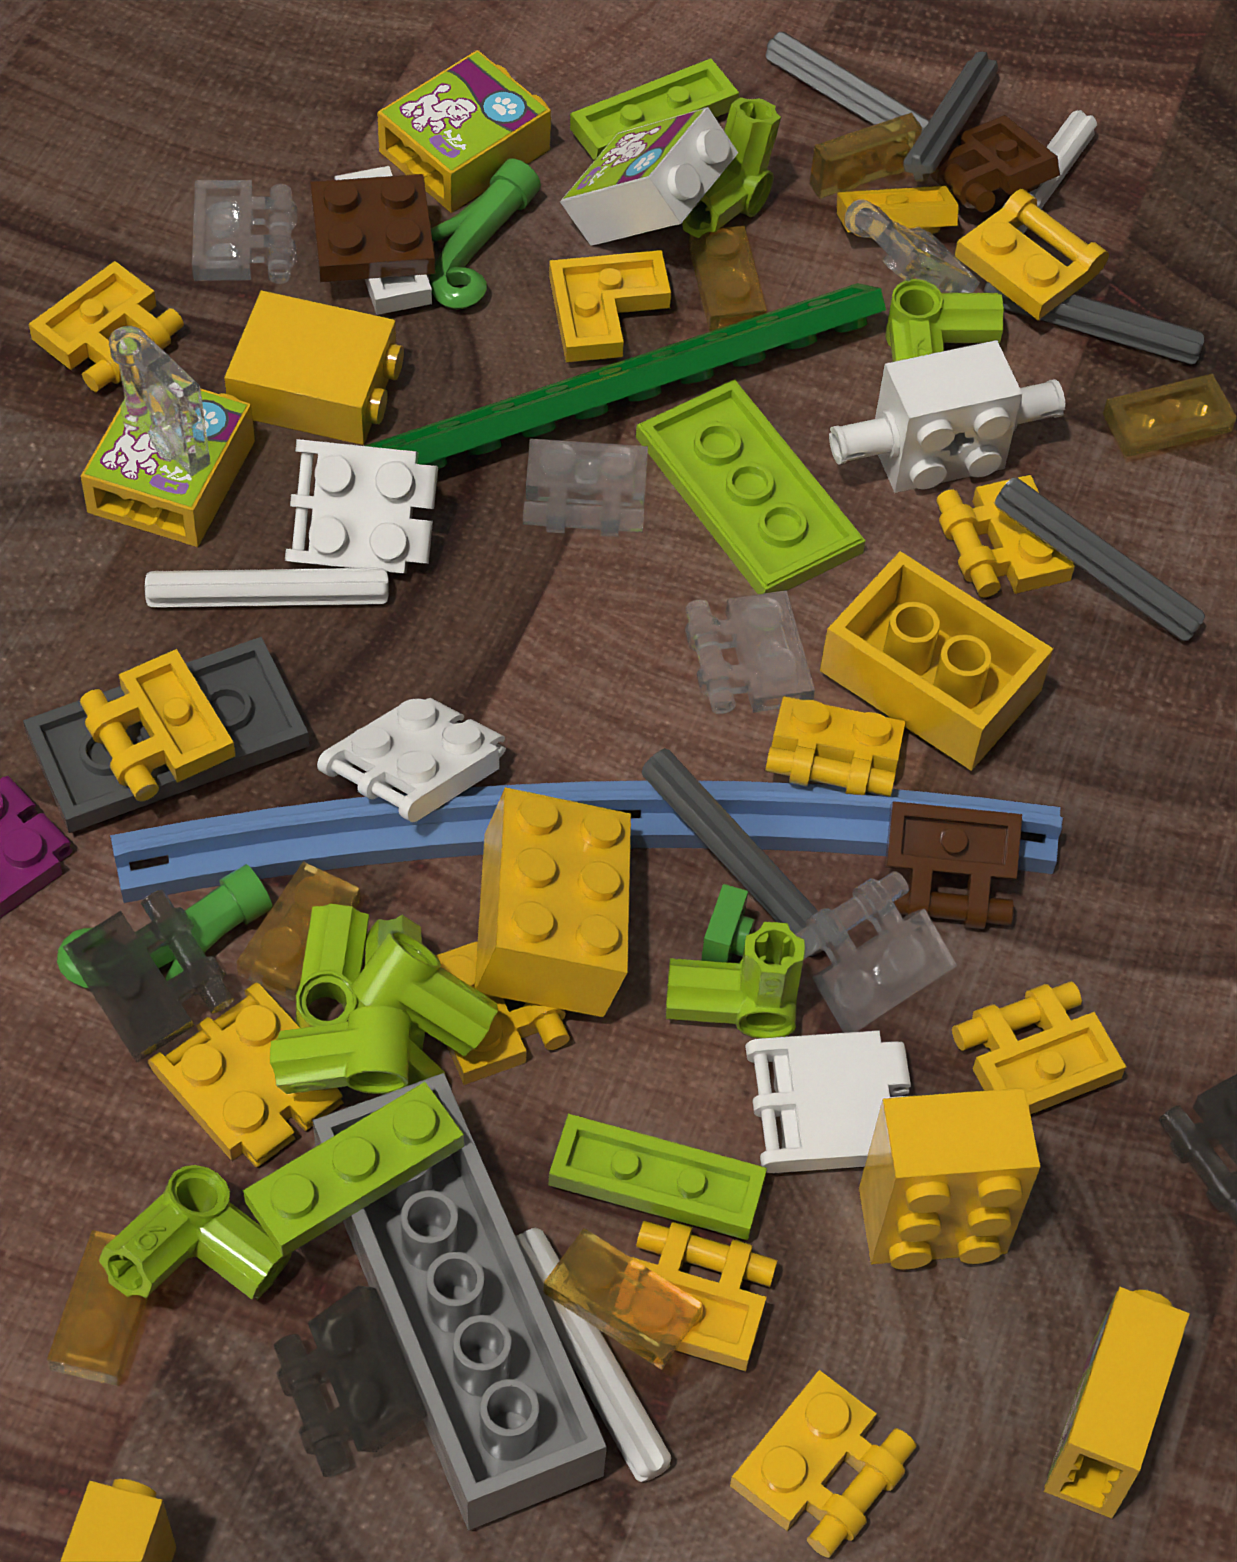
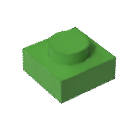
M726 884L722 885L704 937L701 961L730 963L733 954L743 957L746 935L752 934L755 919L745 917L748 891Z

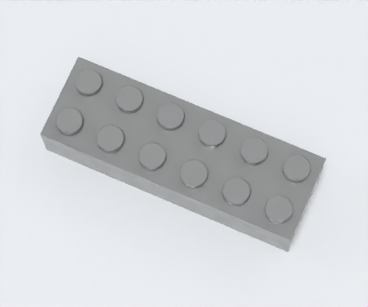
M442 1073L313 1120L316 1147L421 1083L426 1082L464 1134L463 1148L343 1220V1223L467 1530H471L603 1477L607 1447L445 1074Z

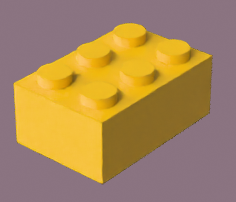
M899 551L827 628L820 671L890 718L906 721L905 727L972 771L1042 691L1054 649Z
M504 788L484 834L475 989L485 995L599 1017L605 1016L627 975L631 813Z
M1025 1088L882 1099L859 1186L871 1265L891 1263V1266L896 1269H915L927 1265L934 1259L960 1258V1261L967 1264H980L992 1261L1001 1254H1007L1040 1169Z

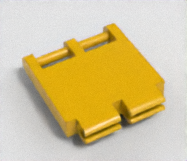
M255 982L244 990L246 998L214 1021L210 1017L202 1020L196 1025L199 1032L166 1056L158 1052L148 1059V1064L159 1080L231 1161L243 1153L258 1168L295 1140V1137L292 1135L294 1131L286 1120L292 1117L304 1131H307L313 1126V1120L328 1115L343 1104L341 1099L343 1096L338 1088L286 1094L276 1086L275 1074L270 1064L271 1041L278 1038L280 1031L299 1029L300 1027L259 983Z

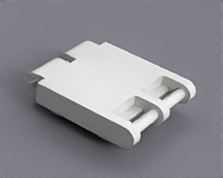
M296 439L295 452H301L298 493L297 495L291 494L290 506L296 507L292 549H286L285 561L348 568H383L387 572L407 573L408 562L429 564L433 521L412 519L413 507L434 509L438 474L437 466L417 464L418 452ZM313 454H318L315 468L314 496H310ZM308 508L313 510L309 529V551H304Z
M432 698L426 700L411 699L401 703L398 707L326 749L320 755L317 766L319 771L330 777H335L339 774L358 785V792L369 799L380 797L397 806L401 817L410 822H417L498 770L499 758L506 750L498 742H504L505 736L472 719L458 723V720L462 721L464 719L463 714ZM356 765L367 772L362 773L351 766ZM396 787L397 789L405 792L408 795L404 796L396 792L392 788Z
M880 1031L761 1038L751 1040L745 1045L747 1060L755 1064L759 1095L753 1098L754 1114L762 1117L766 1151L761 1153L760 1161L761 1166L767 1168L766 1173L865 1167L882 1099L895 1098L890 1096L908 1097L901 1095L908 1094L909 1087H911L904 1043L881 1042ZM768 1062H773L774 1089L776 1093H772ZM779 1116L783 1135L782 1149L779 1148L775 1117Z

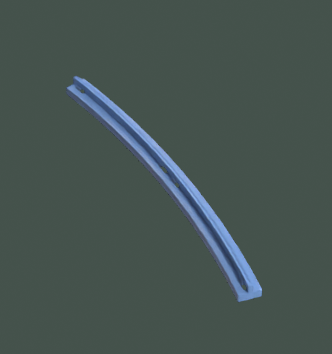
M586 781L471 787L417 822H410L401 817L397 806L380 797L376 799L357 797L269 808L110 835L124 903L220 886V879L245 864L250 866L259 879L364 865L483 855L484 834L505 787L612 810H640V818H631L630 849L709 847L648 781ZM699 781L761 850L886 856L890 804L896 801L1022 814L1021 832L1043 834L1042 843L1020 840L1018 870L1053 874L1057 862L1058 839L1063 817L1060 816V807L892 789L891 797L868 792H865V795L845 794L846 788L825 784H808L807 787L793 783ZM168 855V864L130 870L129 862Z

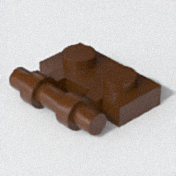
M1006 115L958 134V147L947 151L935 172L931 173L932 179L940 186H947L948 189H953L954 197L966 208H976L980 212H987L994 206L995 195L991 192L993 190L1002 188L1012 196L1019 189L1031 192L1037 189L1041 183L1060 176L1058 156Z
M893 801L890 804L885 868L910 870L908 889L883 887L881 912L906 915V921L926 923L927 917L963 920L964 927L984 929L986 923L1011 925L1013 899L989 897L991 878L1012 881L1017 879L1022 814ZM932 872L968 876L966 895L931 891Z

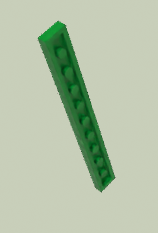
M856 283L365 446L418 452L417 464L437 466L440 469L448 464L446 458L448 456L466 450L469 455L488 453L502 446V438L520 432L523 437L542 435L556 428V420L574 414L576 419L599 416L609 411L608 403L625 397H628L629 401H641L655 397L662 393L661 385L678 379H680L682 384L700 382L714 376V367L732 362L733 366L754 364L766 358L765 350L783 345L784 349L805 347L817 341L816 333L834 328L835 332H847L864 327L868 324L867 316L886 310L882 289Z

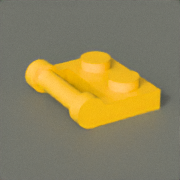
M1019 189L1007 200L1002 209L957 241L955 257L1034 318L1040 320L1095 278L1106 265L1109 253L1095 242L1090 244L1084 242L1037 207V199L1024 189ZM1021 225L1026 226L1073 263L1069 266L1064 265L1017 228Z

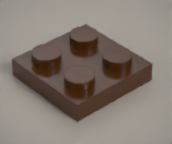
M423 174L310 182L320 282L435 274V257Z

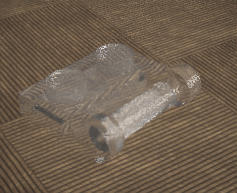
M859 199L848 207L844 218L847 229L861 237L871 236L887 253L883 259L885 265L904 280L910 281L915 276L916 279L925 280L935 285L941 293L945 291L950 293H973L981 283L930 232L920 227L909 229L891 220L878 206L867 200Z
M123 326L116 329L109 337L111 357L114 362L119 364L125 397L121 404L124 426L131 432L147 433L154 448L166 461L174 459L192 477L211 464L200 385L142 330L133 326Z

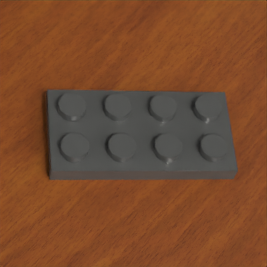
M262 637L186 663L233 740L235 757L178 783L166 764L153 769L151 775L156 781L159 791L149 800L137 801L129 786L119 784L110 768L112 757L103 743L100 744L94 741L85 725L87 714L82 708L80 700L23 720L26 735L69 833L309 746L308 731ZM121 686L103 692L108 702L125 695ZM141 721L126 729L134 745L150 738Z

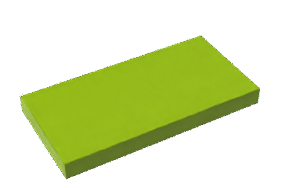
M732 380L637 424L636 439L763 602L863 554L866 540L736 380Z

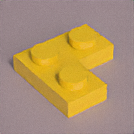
M662 250L549 261V278L566 362L623 357L624 341L618 313L670 308L671 290Z

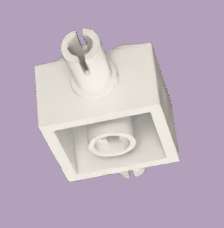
M997 340L886 363L884 366L875 419L845 426L831 427V433H829L830 447L838 465L844 464L847 461L878 455L894 493L915 488L929 489L939 483L970 476L984 477L995 471L1005 469L1013 432L1017 425L1050 417L1057 418L1063 416L1065 397L1062 387L1056 379L1020 388Z

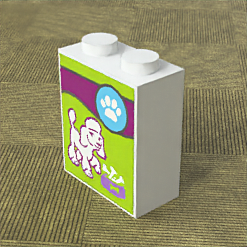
M708 107L618 133L562 198L560 203L591 246L678 225L684 221L736 157L738 151Z

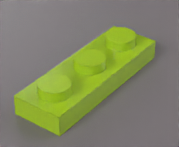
M712 58L570 113V130L595 161L620 132L707 107L714 117H718L729 112L731 104L739 99V92Z
M423 1082L243 1190L245 1203L281 1256L284 1257L463 1148L464 1134L427 1083Z
M568 1114L549 1172L548 1185L748 1240L767 1168Z

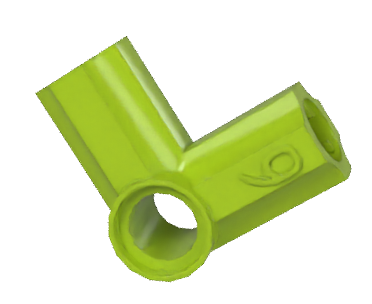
M742 97L731 104L724 132L738 151V154L684 219L682 226L685 232L701 238L707 232L715 233L740 212L753 217L761 210L770 194L774 180L773 173L767 170L781 120V116L775 110V105L760 98L746 99Z
M920 279L905 280L898 284L893 290L885 334L887 343L891 347L892 362L943 352V343H986L995 340L1000 343L1003 333L1004 312L1002 294L941 293L934 284Z
M331 903L325 906L312 907L300 986L296 994V1024L300 1028L348 1022L350 1012L366 1006L353 993L351 986L362 971L369 914L360 912L352 906ZM329 997L337 1000L342 1005L344 1012L336 1019L322 1021L310 1014L308 1006L316 999ZM411 1023L410 1039L422 1050L425 1031Z
M404 915L391 920L378 919L367 934L365 968L351 986L353 993L366 1006H390L405 1011L409 1014L412 1024L465 1057L472 1049L477 1048L489 1031L493 1018L498 1012L497 1003L440 967L441 964L438 958L422 944L421 926Z
M764 922L755 933L746 935L743 959L740 963L670 958L666 1019L736 1024L737 1029L743 1034L760 1039L788 1036L796 1028L797 994L805 951L804 939L797 937L790 930L788 923Z
M377 1005L357 1008L350 1012L348 1022L280 1031L278 1038L271 1041L270 1064L275 1074L276 1086L286 1094L348 1086L356 1091L384 1095L442 1073L445 1074V1072L410 1039L411 1018L409 1014L401 1009L390 1006Z
M191 1165L184 1166L173 1173L164 1193L104 1247L99 1262L108 1275L109 1284L127 1298L132 1295L147 1298L188 1258L197 1257L249 1298L259 1299L287 1265L292 1252L282 1257L262 1226L229 1202V1188L226 1181L217 1172L208 1167Z

